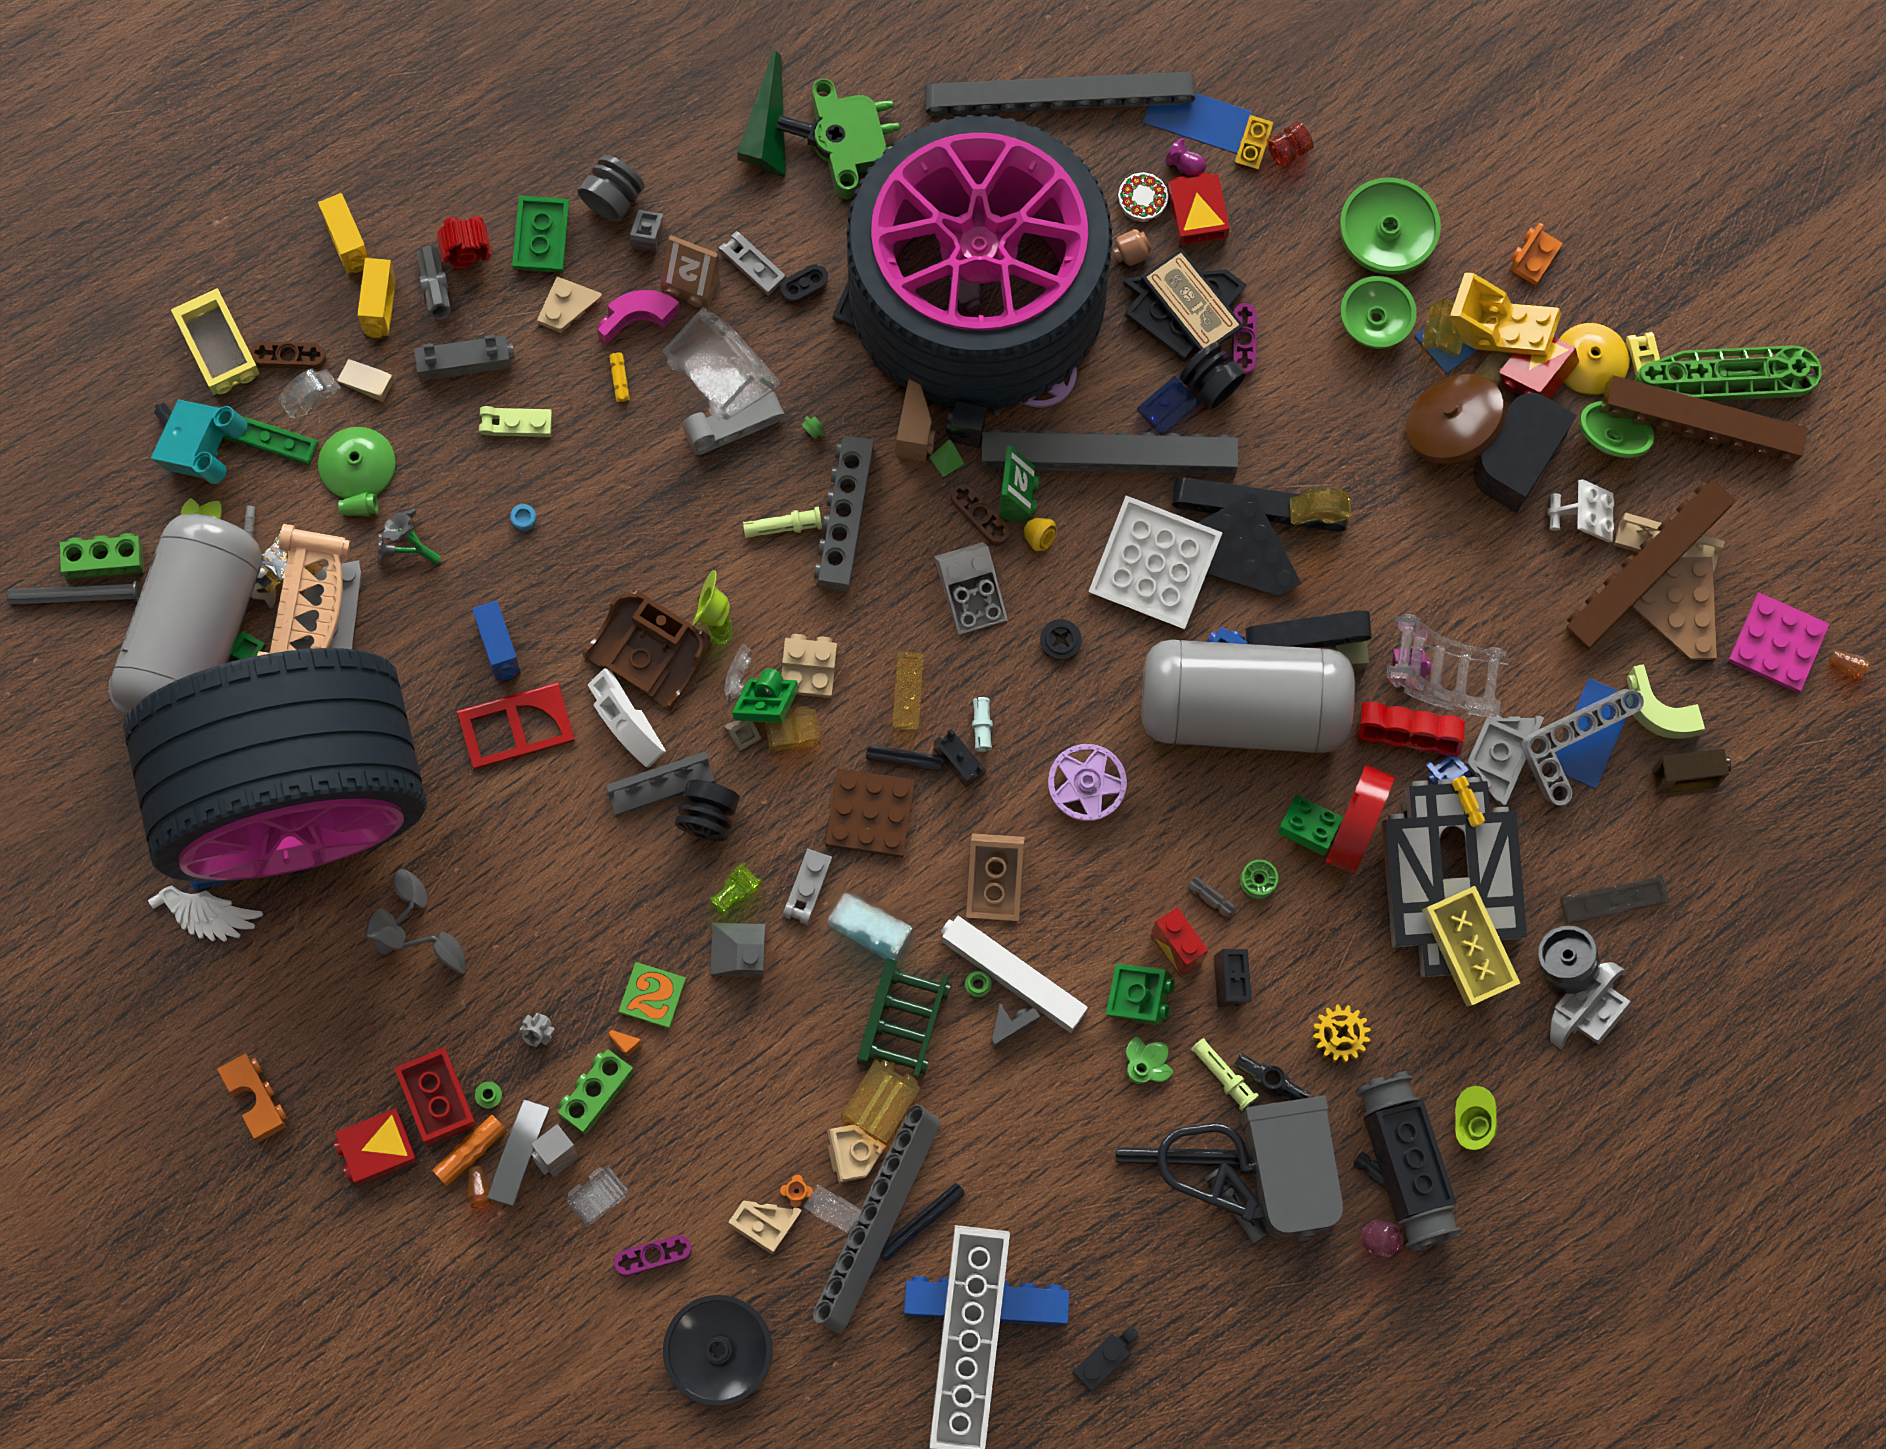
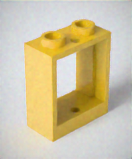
M342 193L318 202L324 223L346 273H357L364 270L365 258H368V254Z
M365 258L358 318L363 334L372 338L389 336L396 277L391 260Z

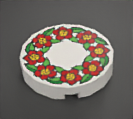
M1144 172L1136 173L1126 178L1121 184L1118 194V202L1122 212L1130 219L1139 222H1147L1161 216L1166 209L1168 200L1167 188L1162 180L1153 174Z

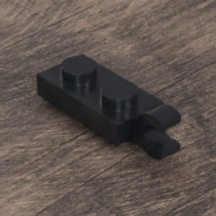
M1131 1325L1118 1339L1113 1334L1109 1335L1073 1370V1373L1092 1392L1131 1354L1125 1347L1139 1333Z

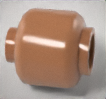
M1133 229L1116 238L1117 247L1113 249L1119 263L1124 261L1126 265L1131 267L1148 259L1150 256L1149 251L1152 250V247L1144 231L1140 233L1137 229Z

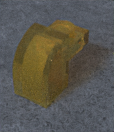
M1313 488L1306 490V494L1289 498L1291 523L1295 525L1317 519L1331 524L1351 518L1350 494L1340 489Z

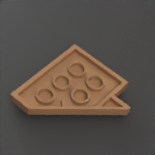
M1681 557L1632 608L1689 660H1716L1712 557Z

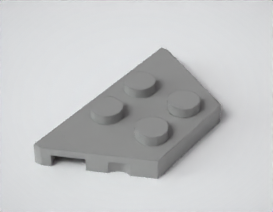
M1520 716L1504 719L1500 717H1487L1466 766L1475 777H1480V782L1488 781V792L1501 807L1506 806L1526 760L1521 746L1522 741L1528 734L1539 730L1544 719L1542 716H1536L1535 718H1520Z

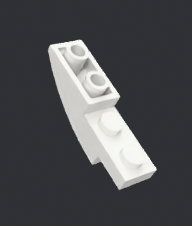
M604 668L588 684L597 700L593 705L626 749L645 767H650L666 750L642 710L634 709L613 672Z

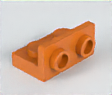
M1541 223L1538 224L1536 229H1529L1523 239L1526 244L1522 249L1518 247L1510 259L1514 262L1510 271L1535 286L1563 244L1542 231L1544 225Z

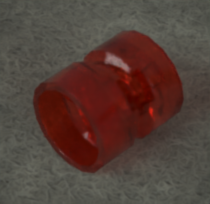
M1298 121L1284 128V133L1278 132L1266 141L1271 156L1282 167L1296 160V155L1302 156L1314 147L1308 130Z

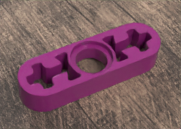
M1242 303L1235 308L1234 314L1242 324L1243 318L1240 316L1241 313L1245 311L1249 317L1246 327H1243V329L1232 336V361L1235 360L1242 367V364H1240L1242 352H1247L1246 362L1251 364H1248L1247 368L1244 369L1248 372V376L1253 373L1256 366V310L1252 305ZM1241 334H1247L1252 342L1249 345H1241L1237 337Z
M677 1235L630 1248L616 1255L614 1266L616 1271L622 1276L646 1272L686 1260L691 1254V1244L686 1237ZM677 1241H680L681 1245L687 1246V1248L683 1249L682 1255H678L677 1252L668 1253L671 1259L665 1260V1252L662 1245L667 1244V1250L674 1248ZM651 1248H655L661 1253L660 1260L656 1263H649L645 1259V1253ZM641 1252L640 1257L644 1264L643 1267H639V1262L632 1263L630 1270H626L623 1266L619 1267V1263L623 1262V1257L628 1256L629 1260L637 1259L635 1253Z

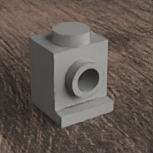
M951 277L949 278V287H950V288H951ZM960 279L958 296L960 311L965 309L968 312L978 310L982 306L980 303L982 291L979 284L969 283Z

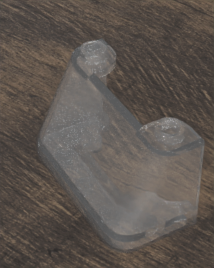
M704 307L662 350L668 358L666 363L676 372L679 370L685 372L710 400L709 405L711 408L709 412L718 420L732 418L773 392L781 384L775 374L726 321Z

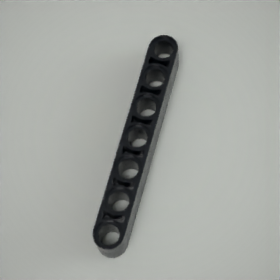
M1192 478L1175 479L1172 506L1178 509L1214 514L1255 493L1269 522L1334 532L1347 530L1350 504L1342 500Z

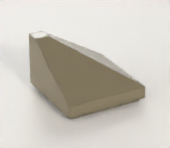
M733 721L724 726L739 751L762 739L753 721Z

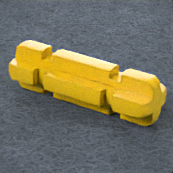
M612 353L609 358L614 389H616V401L626 402L630 397L627 388L623 354Z
M1461 776L1454 779L1452 785L1455 791L1458 790L1459 794L1457 796L1465 814L1469 815L1470 825L1476 827L1483 824L1485 818L1482 812L1478 810L1480 807L1472 790L1468 788L1467 778Z

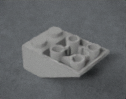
M981 542L934 556L939 578L959 635L1008 620L989 547L985 543Z

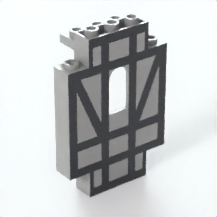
M1480 777L1467 778V781L1469 783L1468 788L1472 790L1480 807L1478 810L1482 812L1485 818L1483 824L1476 827L1470 825L1469 815L1465 814L1457 796L1459 794L1458 790L1455 791L1452 785L1454 779L1438 780L1436 785H1428V781L1412 782V786L1405 789L1406 799L1402 801V812H1407V818H1404V814L1388 815V819L1382 821L1392 948L1418 946L1420 977L1452 975L1422 909L1473 886L1476 887L1500 940L1523 939L1527 937L1517 812L1509 811L1508 807H1496L1490 813L1488 781L1480 782ZM1446 827H1458L1465 835L1468 878L1443 879L1440 834Z

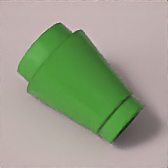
M365 492L339 500L338 502L341 516L372 517L373 514H378V500L375 493Z

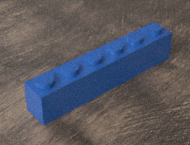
M914 1276L912 1281L906 1280L904 1316L944 1319L949 1278H939V1282H928L927 1277ZM1004 1282L1000 1322L1067 1326L1069 1290H1063L1061 1285H1047V1289H1038L1036 1284L1020 1283V1287H1009V1283Z

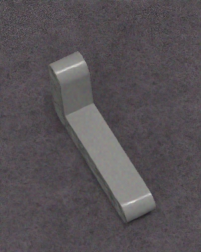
M1629 689L1620 690L1524 737L1521 745L1523 753L1547 802L1565 805L1572 798V789L1555 752L1640 711L1644 705V698L1640 692ZM1631 694L1634 703L1630 708H1627L1624 700L1627 695ZM1607 705L1611 713L1607 719H1603L1601 710ZM1584 716L1588 723L1587 727L1581 731L1578 727V721ZM1558 728H1562L1564 738L1558 742L1554 734ZM1535 739H1539L1541 742V748L1537 753H1534L1531 749V744ZM1545 763H1550L1552 771L1548 776H1544L1542 773V767ZM1560 786L1563 791L1562 796L1555 800L1553 790Z

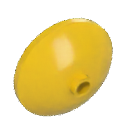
M1584 323L1570 328L1560 337L1559 340L1576 348L1579 363L1563 382L1571 390L1588 396L1603 395L1606 383L1613 375L1625 378L1630 363L1629 352L1622 338L1612 329L1600 324ZM1596 350L1599 355L1594 356L1591 354V351Z

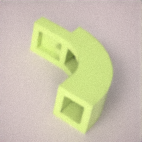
M1644 664L1632 668L1629 676H1627V682L1630 690H1637L1644 698L1642 709L1633 714L1642 726L1657 735L1672 739L1691 738L1699 736L1703 732L1705 727L1698 704L1683 708H1672L1662 704L1652 693ZM1631 694L1626 699L1629 708L1634 703Z

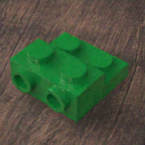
M1116 964L1106 1015L1112 1018L1134 1020L1140 1024L1162 1026L1163 1020H1167L1170 1013L1169 1004H1166L1168 994H1172L1175 988V981L1171 978L1172 975L1166 969Z

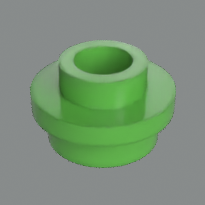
M808 416L804 418L806 421L801 425L814 439L824 435L821 430L825 427L815 416L812 419Z
M974 971L965 980L966 991L973 997H984L991 989V979L985 972ZM975 981H981L983 983V987L981 989H976L973 986V983Z
M494 1082L480 1084L475 1091L476 1102L485 1109L496 1107L502 1099L500 1087ZM487 1090L493 1092V1097L490 1099L483 1097L484 1092Z

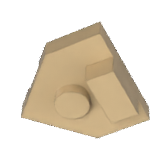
M857 1125L832 1128L827 1131L830 1141L828 1150L833 1172H837L839 1183L866 1178L886 1147L880 1141L867 1135Z

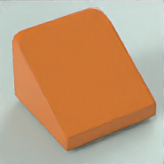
M613 1030L608 1032L609 1039L625 1057L631 1055L642 1045L641 1040Z

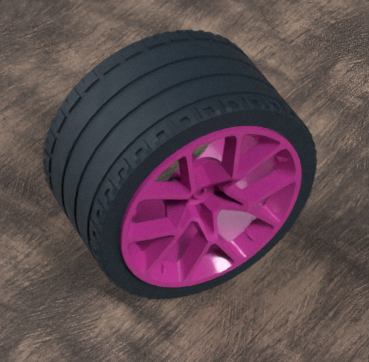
M967 115V117L962 118L958 116L950 120L943 119L938 123L932 122L924 128L915 129V132L906 134L901 141L894 142L890 149L887 148L883 152L881 158H877L873 162L874 166L869 167L866 171L865 178L861 179L859 183V189L855 191L854 200L851 202L850 213L848 214L847 263L850 311L859 339H862V345L869 352V357L875 360L877 367L883 369L886 372V376L890 379L893 378L897 385H903L907 388L908 380L910 379L921 385L924 398L931 400V403L937 404V402L941 403L945 407H955L956 401L987 407V410L995 407L996 409H1002V406H1016L1019 402H1028V399L1034 396L1037 398L1042 395V392L1052 390V386L1062 383L1065 376L1069 377L1073 369L1079 367L1082 363V358H1086L1089 349L1095 343V338L1098 336L1103 322L1112 252V224L1110 221V211L1107 210L1108 203L1103 197L1102 188L1098 186V180L1090 174V168L1083 164V160L1079 156H1075L1069 146L1065 147L1061 140L1054 139L1050 133H1044L1036 126L1033 128L1025 122H1016L1015 119L1011 118L1003 119L1000 116L988 117V115L973 117V115ZM962 214V215L958 216L957 218H956V217H953V215ZM935 233L940 244L943 261L904 278L896 262L903 248L914 237ZM1023 233L1039 235L1049 245L1061 265L1057 276L1016 260L1018 244ZM948 275L951 276L949 308L947 311L930 304L915 291L917 288ZM1014 275L1043 286L1045 291L1028 305L1014 310L1009 276ZM960 279L975 284L993 281L995 283L1001 282L1004 312L994 317H983V315H979V317H966L960 315L957 311Z
M345 648L301 649L264 654L221 664L178 679L149 694L132 708L123 723V731L151 863L157 871L174 879L194 882L240 881L288 874L322 866L357 855L394 839L415 825L427 807V800L397 671L390 661L371 652Z

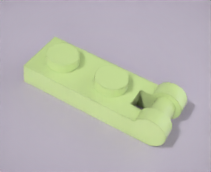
M480 407L482 424H479V434L551 437V409ZM492 419H500L499 425H493Z

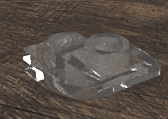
M742 644L733 658L726 676L724 697L728 703L733 697L737 699L741 695L745 686L743 685L744 675L740 671L744 673L753 661L751 659V649Z
M819 1184L803 1206L808 1212L846 1234L849 1233L862 1213V1210L842 1197H837Z

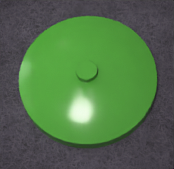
M1398 178L1374 179L1358 187L1346 200L1339 221L1340 237L1348 254L1364 268L1385 275L1407 273L1426 262L1435 250L1441 230L1438 210L1429 195L1417 185Z

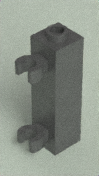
M488 335L484 336V339L435 346L434 343L424 344L421 348H414L419 380L425 381L511 368L510 359H515L513 344H507L506 335L498 337Z

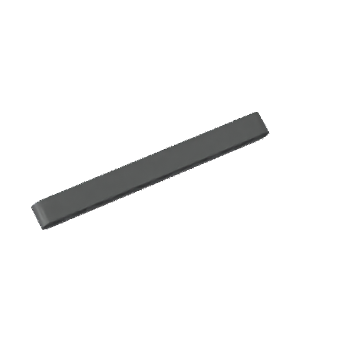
M1190 72L936 83L927 85L924 88L926 114L931 116L1188 104L1196 100L1194 74Z

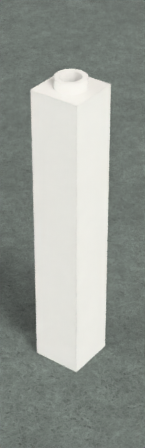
M957 916L954 921L949 919L941 930V933L944 934L942 936V943L1068 1032L1072 1033L1086 1014L1088 1009L1086 1005L961 917Z

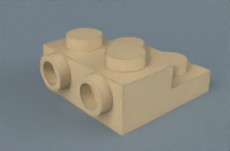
M792 634L791 638H785L782 677L784 680H797L799 690L796 695L832 698L837 643H833L829 637H817V641L806 640V636L801 634Z

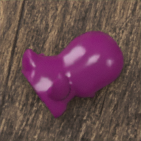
M1180 138L1173 143L1165 160L1167 165L1177 166L1180 174H1186L1190 177H1197L1199 174L1204 173L1206 169L1205 159L1196 153L1189 152L1185 146L1184 138Z

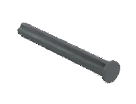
M134 581L133 584L10 589L7 592V601L10 605L131 599L138 602L139 585L137 581Z

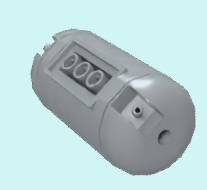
M201 514L179 515L170 521L164 529L109 679L111 701L123 714L128 715L138 702L167 684L193 673L228 663L262 563L259 544L243 529L224 520Z
M1167 640L1153 646L1146 655L1142 678L1141 721L1146 734L1156 742L1176 745L1328 753L1342 747L1350 736L1355 705V677L1353 666L1349 659L1341 652L1318 648Z

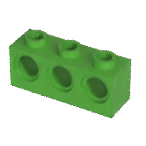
M131 533L121 534L115 538L102 535L95 536L91 540L70 538L67 542H60L61 573L66 580L144 573L143 543L139 536ZM125 550H134L131 556L122 557ZM99 552H108L105 558L96 559ZM76 553L82 554L78 561H70L72 555Z
M609 1049L604 1054L600 1052L591 1063L593 1068L587 1075L583 1073L574 1085L576 1090L571 1096L567 1094L558 1105L560 1109L558 1111L559 1117L584 1136L634 1074L633 1067ZM608 1064H615L618 1067V1071L616 1074L608 1076L603 1073L604 1067ZM592 1085L601 1087V1093L596 1097L587 1095V1089ZM576 1106L583 1107L585 1109L584 1115L580 1118L571 1117L570 1112L572 1108Z

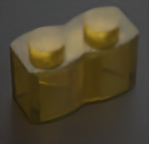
M807 706L794 709L793 713L786 714L782 723L764 722L769 753L821 744L815 709H809Z

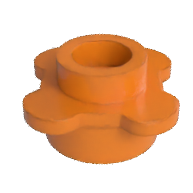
M794 1175L787 1185L781 1187L780 1192L781 1195L786 1196L790 1200L792 1207H799L801 1201L806 1197L812 1196L813 1190L810 1186H806L800 1175ZM798 1189L799 1193H794V1190Z

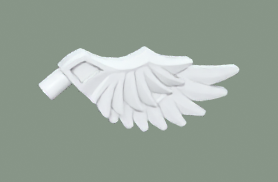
M173 886L162 889L159 894L148 900L153 909L165 903L175 915L177 923L181 924L183 930L188 928L191 935H194L196 931L199 939H203L205 934L211 941L216 940L214 934L223 942L227 941L225 934L239 939L241 935L233 928L254 929L255 924L245 920L263 916L262 911L231 906V900L217 898L208 891L188 894L179 891Z

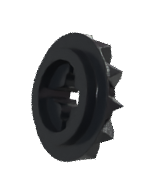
M1057 619L1049 622L1043 628L1040 642L1046 655H1050L1055 660H1067L1069 657L1076 655L1081 646L1082 637L1074 623L1064 619ZM1067 634L1065 639L1067 646L1059 644L1054 647L1056 642L1055 635L1062 637Z

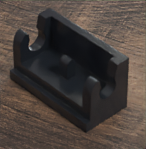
M950 729L945 737H938L934 740L933 749L938 755L943 757V761L961 783L968 787L985 774L986 770L956 733Z
M1222 949L1214 955L1217 1007H1226L1230 1004H1236V1007L1252 1001L1248 949Z

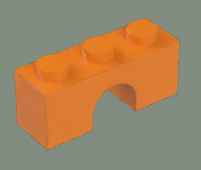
M245 1053L217 1069L233 1097L244 1091L255 1093V1106L249 1112L243 1114L242 1117L257 1143L286 1128L283 1120L287 1116L281 1105L275 1106L271 1097L275 1093L268 1081L262 1082L259 1073L263 1071L256 1058L250 1059Z

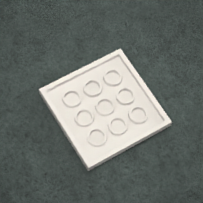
M1125 496L1088 592L1185 629L1222 532Z

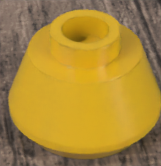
M1035 518L1028 521L1024 527L1025 539L1035 551L1048 549L1054 542L1057 534L1055 522L1045 518Z

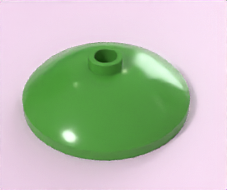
M1383 276L1367 277L1354 283L1345 293L1340 308L1341 321L1349 336L1359 344L1374 349L1390 348L1404 341L1414 327L1417 313L1416 305L1410 292L1401 283ZM1377 316L1380 318V321L1375 322L1372 320V317Z
M1602 401L1592 403L1583 410L1579 420L1581 431L1589 443L1601 452L1619 458H1633L1645 454L1651 448L1654 441L1651 425H1638L1626 418H1612L1607 413L1600 412Z
M350 427L332 435L322 447L318 459V470L322 482L331 493L342 499L365 492L375 493L376 496L379 495L392 481L396 468L395 454L388 440L377 431L365 427ZM353 455L359 456L357 461L350 460Z

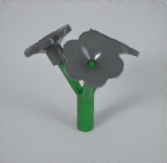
M415 508L403 513H396L392 519H388L385 522V531L383 532V537L386 540L391 539L393 542H398L401 538L406 539L415 548L386 545L382 534H379L378 565L382 566V560L385 555H395V553H418L435 565L440 560L441 556L424 546L413 531L414 526L411 523V519L416 515L417 511Z

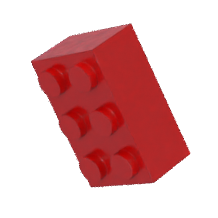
M445 1047L394 1068L426 1147L477 1127Z

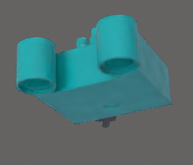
M178 399L172 411L166 403L156 404L154 413L165 428L151 459L165 470L204 478L211 484H216L223 480L226 475V467L216 459L218 456L217 448L224 433L231 438L241 437L247 430V421L229 406L217 408Z

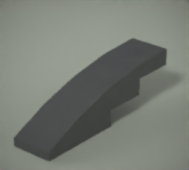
M527 1100L523 1101L487 1197L489 1200L514 1207L531 1159H533L531 1153L534 1150L531 1144L541 1136L549 1107Z

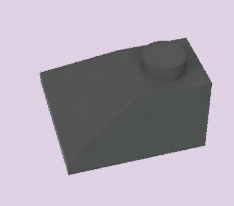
M712 923L711 976L764 977L765 924Z

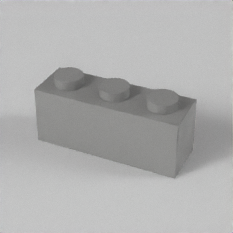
M558 1124L531 1144L534 1150L531 1155L536 1165L544 1175L549 1172L553 1178L579 1159L573 1143Z

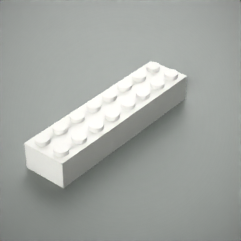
M958 1225L954 1227L929 1443L931 1449H985L1010 1237L1009 1231Z

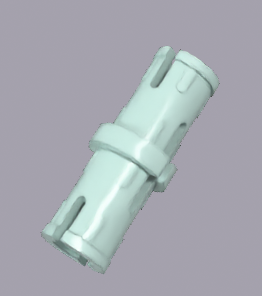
M986 697L973 699L974 721H972V728L975 729V750L978 752L992 750L990 733L993 721H990V699Z

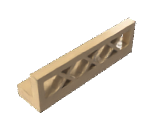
M1625 513L1619 522L1613 546L1639 553L1642 550L1639 546L1649 536L1654 538L1660 532L1657 528L1661 523ZM1703 535L1682 557H1712L1714 572L1718 555L1723 549L1725 541Z

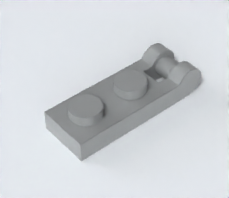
M736 231L730 236L731 240L727 244L723 243L718 248V251L767 296L770 295L786 279V275ZM737 247L742 248L738 254L734 252Z
M807 848L782 917L787 919L792 917L800 920L801 924L808 925L830 867L831 856ZM796 903L805 904V909L795 908Z

